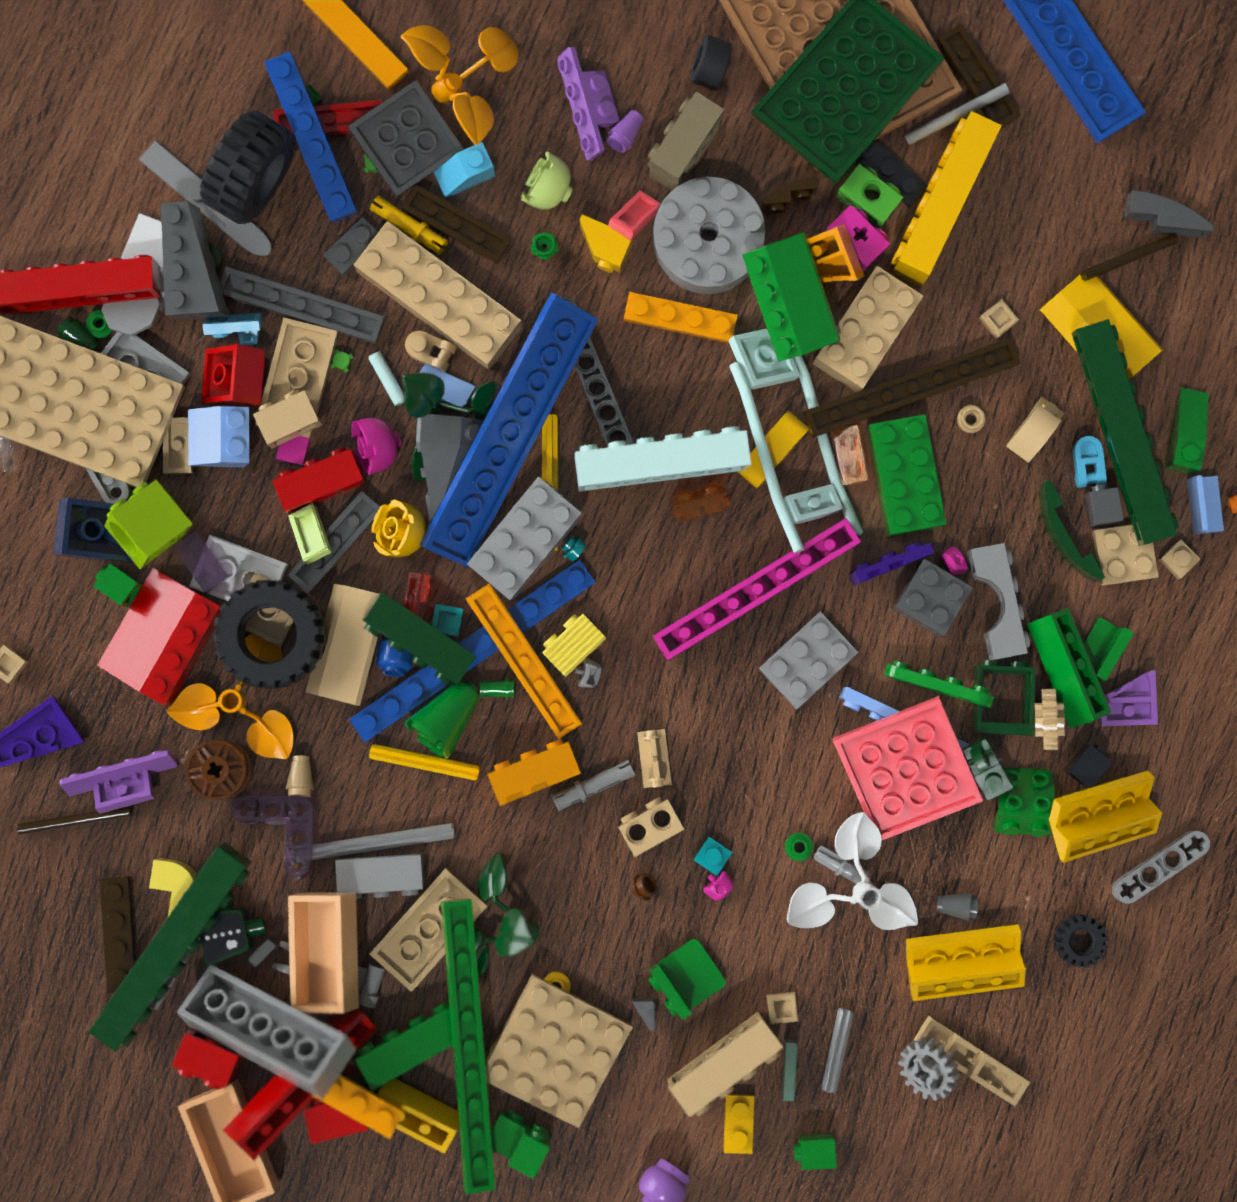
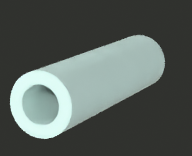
M378 351L370 355L368 359L395 406L404 403V393L382 353Z

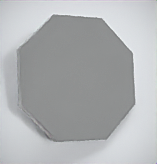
M158 298L103 304L101 311L110 330L134 336L153 326L161 304Z

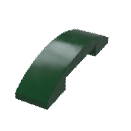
M1051 480L1039 485L1041 515L1047 533L1058 552L1072 568L1092 582L1106 578L1092 553L1083 557L1080 556L1054 510L1064 503Z

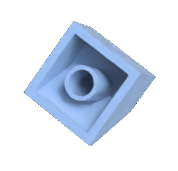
M217 406L188 410V466L245 467L249 464V407Z

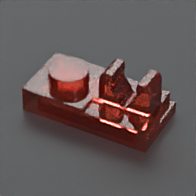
M409 573L404 607L423 620L425 613H434L435 610L433 607L425 606L427 597H429L432 590L431 575Z

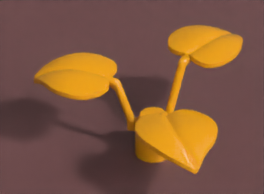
M420 25L407 30L401 35V38L407 43L417 61L430 71L440 70L439 75L436 76L437 82L432 85L431 89L434 98L441 103H446L449 100L453 101V110L456 118L467 136L477 146L491 130L494 123V115L488 103L480 96L470 97L468 92L459 93L462 90V80L488 60H490L492 66L498 72H506L516 65L519 55L516 43L504 31L495 27H488L480 33L478 40L479 47L486 56L461 75L456 73L445 74L450 62L449 57L446 56L450 50V44L445 35L437 28L427 25Z
M252 633L245 638L248 650L258 659L268 662L283 659L281 647ZM241 682L236 685L235 689L224 691L220 695L218 702H216V692L210 686L202 683L192 684L179 694L175 702L167 710L168 715L176 722L194 730H207L214 727L220 720V712L217 707H221L226 712L240 711L242 714L257 721L247 731L248 745L256 754L268 758L287 759L293 749V728L289 719L284 714L276 710H269L261 719L257 714L245 708L247 698L244 692H242V688L247 683Z

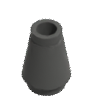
M972 893L938 895L937 912L966 921L977 919L978 897L971 896Z

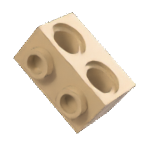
M658 797L645 805L647 810L637 815L636 811H633L621 818L622 824L618 828L634 857L684 830L668 799L662 801ZM660 810L667 811L670 815V821L665 826H658L654 822V815ZM635 824L642 825L646 830L645 836L640 840H634L629 835L631 826Z

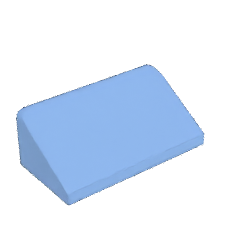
M424 364L420 372L437 375L444 382L445 393L440 401L466 408L475 386Z

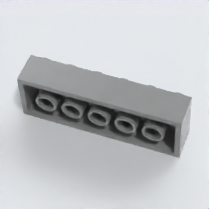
M211 964L177 1011L178 1015L189 1027L321 1099L325 1098L356 1050L346 1035Z

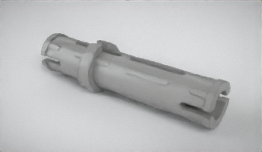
M626 760L582 782L578 780L574 782L573 786L551 796L558 811H561L577 802L582 801L583 803L588 801V797L634 777L635 774L629 761Z

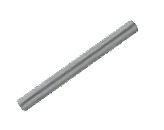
M452 823L294 847L288 849V860L290 863H298L453 839L455 837V828Z

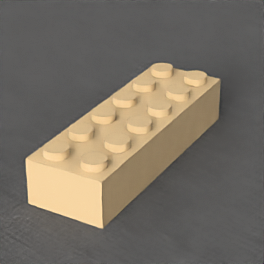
M388 221L354 263L357 273L488 370L492 368L523 327L518 317Z

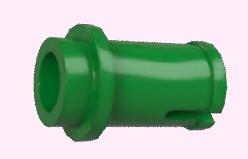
M506 677L505 680H480L481 698L505 697L506 700H509V697H515V680H509V677Z

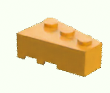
M845 224L807 239L821 282L857 281L864 277Z
M562 739L546 744L547 750L537 754L534 749L519 755L521 758L519 762L510 764V761L506 760L494 765L495 771L488 773V777L499 805L502 806L581 774L570 743L563 744Z

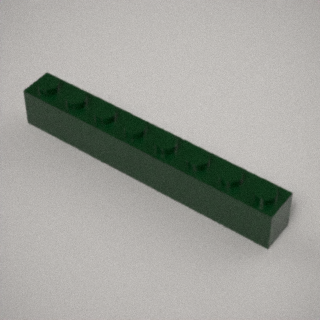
M1109 319L1078 328L1071 334L1138 546L1176 536V529L1179 528L1175 514L1170 513L1167 502H1170L1169 492L1166 486L1161 485L1159 478L1161 467L1158 460L1153 459L1150 450L1153 448V442L1150 434L1144 431L1142 425L1144 421L1143 410L1140 405L1136 406L1133 395L1136 394L1133 380L1127 377L1125 371L1127 360L1125 354L1119 352L1116 341H1119L1118 331L1115 325L1110 324Z
M226 842L217 846L93 1023L88 1033L115 1052L123 1045L128 1047L138 1035L134 1030L139 1023L144 1025L154 1012L150 1007L155 1000L160 1002L170 989L167 983L172 977L176 979L186 966L183 960L188 953L192 956L202 943L199 938L204 930L209 932L219 918L215 916L220 908L225 909L235 896L231 893L237 884L242 886L251 872L247 869L252 863L251 860Z

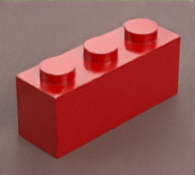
M339 448L330 452L329 458L321 461L319 458H315L303 464L304 468L294 471L292 468L278 473V478L272 480L284 511L287 514H292L311 503H319L366 484L354 452L351 449Z

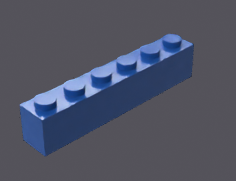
M289 51L265 61L266 69L330 221L337 223L359 214L295 57Z

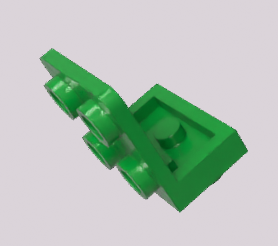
M1003 767L1013 784V788L997 796L998 811L993 822L994 833H1003L1008 836L1016 834H1029L1034 837L1050 836L1052 829L1049 818L1055 799L1052 772L1045 769Z
M695 938L689 940L649 968L652 976L648 980L657 993L661 990L668 998L664 1002L673 1017L678 1014L682 1020L692 1014L691 1009L719 991L726 984L724 977L699 940Z

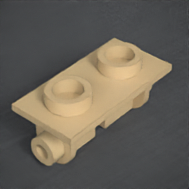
M665 729L637 732L644 788L672 785Z

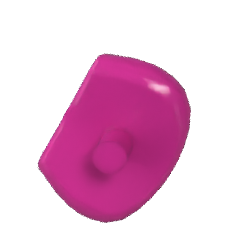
M950 547L940 555L939 560H944L950 572L949 574L960 576L967 571L966 561L958 548Z
M723 871L717 878L710 874L707 878L711 883L705 886L703 891L713 900L719 901L732 891L734 884L728 873Z

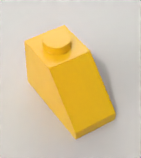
M581 215L580 228L594 262L598 263L597 266L606 272L613 273V270L620 273L632 246L633 239L629 240L608 225Z

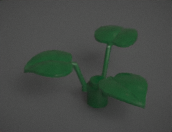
M417 372L402 376L405 409L414 418H422L428 414L439 415L440 407L466 414H473V419L482 420L483 424L502 388V385L493 381L481 384L472 395V408L468 409L440 401L445 393V385L443 380L437 375ZM415 446L412 454V474L415 481L422 482L426 480V478H422L420 469L424 467L422 452H417V446Z
M501 853L495 854L486 863L478 879L480 898L486 902L492 899L496 906L506 912L497 937L484 938L482 931H474L478 977L486 970L489 963L490 949L488 944L495 942L496 951L500 956L511 957L532 946L539 936V926L537 923L526 920L521 910H511L498 899V896L504 894L508 880L506 864Z

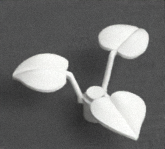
M859 812L849 817L840 826L835 837V849L838 856L844 860L854 858V864L862 878V881L855 885L853 896L827 895L822 885L811 882L805 883L798 887L791 897L787 914V922L790 925L798 928H814L826 924L835 914V907L829 901L832 899L848 901L852 904L858 902L865 909L869 910V916L873 924L884 930H894L918 924L916 907L907 890L896 883H886L878 890L869 882V878L860 864L859 858L868 860L874 857L880 850L882 842L878 827L869 819L866 813Z

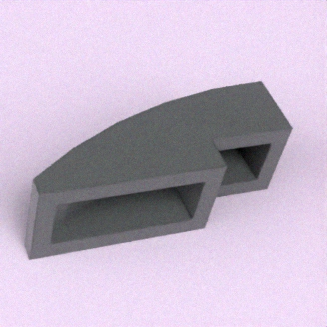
M1132 190L1125 199L1124 219L1151 222L1150 233H1175L1181 236L1205 238L1213 232L1214 225L1205 218L1169 198Z

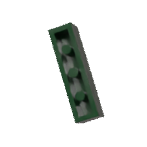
M381 591L362 618V621L366 623L364 629L376 637L381 633L390 640L387 644L398 652L402 653L405 649L414 656L411 660L423 669L429 665L437 671L434 676L447 685L451 681L458 685L477 657Z

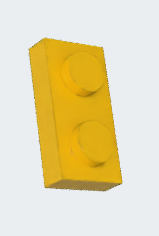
M730 1093L725 1097L724 1153L753 1154L754 1094Z

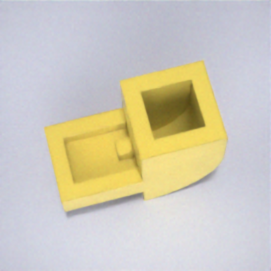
M158 858L153 860L149 888L172 891L169 916L197 874L192 867L184 862Z

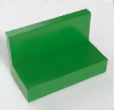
M1098 617L1083 642L1099 682L1108 679L1134 634L1125 627L1118 628L1101 617Z

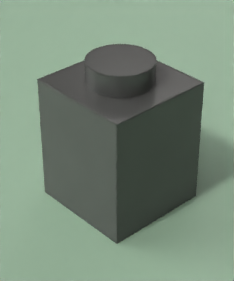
M1108 484L1091 487L1092 492L1084 495L1089 528L1117 524L1124 521L1118 487L1109 489Z

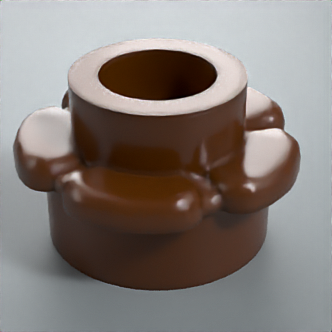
M648 873L635 875L632 884L634 895L643 901L650 900L651 896L655 895L658 890L655 878Z

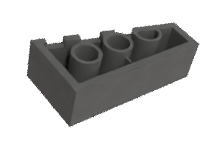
M188 201L161 203L165 316L175 320L231 317L224 301L222 284L219 282L216 273L215 259L211 255L208 245L209 239L200 208Z

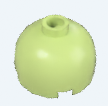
M546 152L547 159L540 158L525 184L530 186L528 194L522 192L521 200L538 209L549 210L556 207L560 201L565 203L569 199L573 188L569 186L571 174L566 163L552 153Z

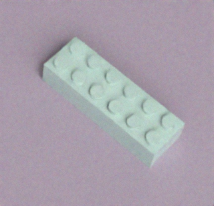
M739 427L724 428L720 434L711 435L710 430L694 432V436L689 438H683L682 434L667 435L664 441L654 442L653 437L638 439L634 445H626L625 441L608 443V448L597 449V445H585L580 447V451L575 452L579 492L746 471L751 465L747 430L739 431Z

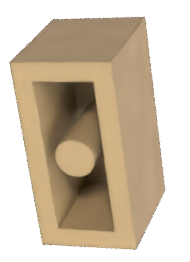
M299 390L291 391L284 396V400L276 404L268 402L258 408L259 412L253 414L267 445L272 449L323 425L305 390L301 392Z

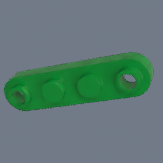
M894 661L893 665L887 664L884 676L983 707H992L995 697L990 695L991 690L988 688L974 685V688L970 689L964 687V682L952 677H947L946 681L936 678L937 674L932 671L920 669V672L917 673L909 670L910 665Z

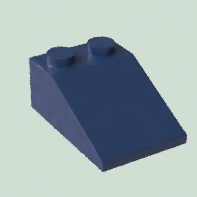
M75 498L59 500L53 555L134 563L104 527L108 519L106 515L111 511L110 507L114 505L113 503Z

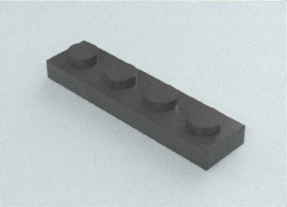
M361 491L325 532L332 553L308 565L301 559L288 576L307 593L311 594L370 527L380 506Z

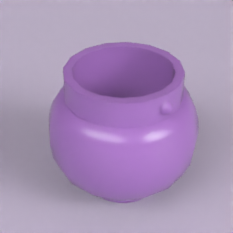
M659 1159L657 1164L650 1166L640 1179L639 1191L643 1194L641 1201L683 1202L687 1194L686 1186L690 1179L667 1161Z

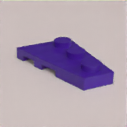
M918 541L906 546L907 552L896 555V552L893 551L879 557L881 562L870 565L868 561L854 567L855 572L849 575L852 585L855 586L932 555L934 550L931 543L922 545V542Z
M51 696L0 732V768L86 742L55 696Z

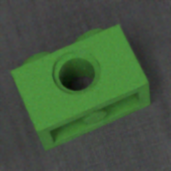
M859 164L839 189L836 197L848 207L852 205L855 209H861L868 216V222L881 229L900 205L903 196L900 195L901 192L896 186L891 183L885 184L881 181L876 171L868 166L864 168ZM873 190L877 193L878 199L869 200L864 192Z

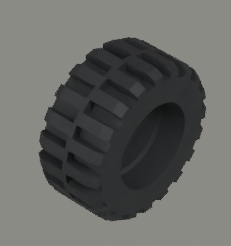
M259 111L243 113L239 119L232 123L231 128L227 129L223 135L224 137L217 144L214 154L208 161V166L204 171L203 181L200 185V196L204 204L237 224L252 222L253 218H257L260 212L266 208L289 169L296 145L295 137L289 129Z
M260 580L257 583L251 582L244 585L243 589L234 591L230 595L229 601L224 602L220 607L221 614L219 618L216 617L214 626H217L216 634H213V641L217 643L218 647L216 653L218 658L223 660L225 664L223 667L228 673L234 674L236 676L235 679L242 683L266 689L287 687L298 683L308 673H311L316 668L315 665L318 660H321L324 654L323 647L324 643L326 644L327 635H325L326 623L325 619L321 616V609L311 599L310 595L294 585L271 580ZM265 608L283 610L293 619L297 628V641L293 650L286 657L278 661L268 662L258 659L248 650L245 643L244 632L248 620L253 614Z

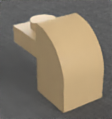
M1041 397L1026 420L1015 431L1006 447L1029 463L1056 430L1064 412L1058 409L1055 404Z

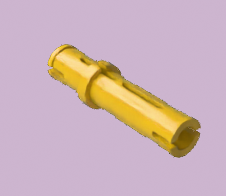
M380 195L374 199L383 208L372 203L370 211L389 221L410 235L416 243L424 244L437 255L444 251L435 242L446 247L448 240L430 230L428 224L416 221Z

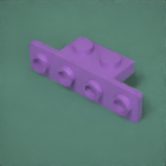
M568 47L557 58L558 69L562 74L566 96L569 99L573 120L580 136L581 148L588 161L593 160L604 151L598 128L614 127L620 120L605 70L582 72L575 47Z
M169 750L155 751L151 755L141 758H129L119 764L100 766L90 772L72 774L68 778L61 779L60 786L68 796L94 790L95 807L98 813L101 814L154 799L151 774L176 768L177 760Z

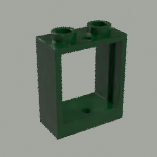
M982 660V665L974 666L973 688L974 685L984 687V673L1023 675L1021 724L982 722L983 706L973 704L972 733L1033 736L1036 668L1027 667V662L1010 661V666H999V661Z

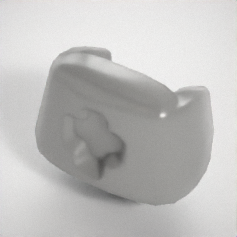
M585 658L583 669H575V673L580 674L577 682L578 686L594 688L601 675V665L589 658Z

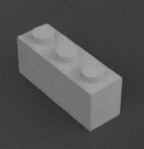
M423 853L335 860L337 892H356V899L362 898V893H373L374 898L389 897L390 891H401L402 896L418 895L419 889L425 888Z

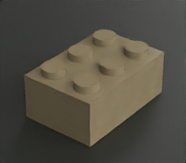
M695 92L691 99L687 97L679 109L681 114L677 121H670L664 131L665 138L661 145L656 143L648 156L650 158L648 166H650L649 177L671 191L686 181L722 125L724 109L698 92Z

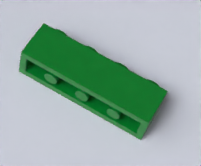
M1069 608L1028 623L1027 626L1031 637L1036 645L1052 687L1056 689L1057 699L1059 702H1064V717L1069 728L1095 721L1112 713Z
M448 1001L434 1007V1014L424 1018L423 1015L412 1019L408 1022L409 1028L400 1033L398 1029H395L382 1036L384 1040L382 1043L376 1046L369 1043L357 1050L358 1056L352 1060L367 1090L372 1091L453 1046L450 1005Z

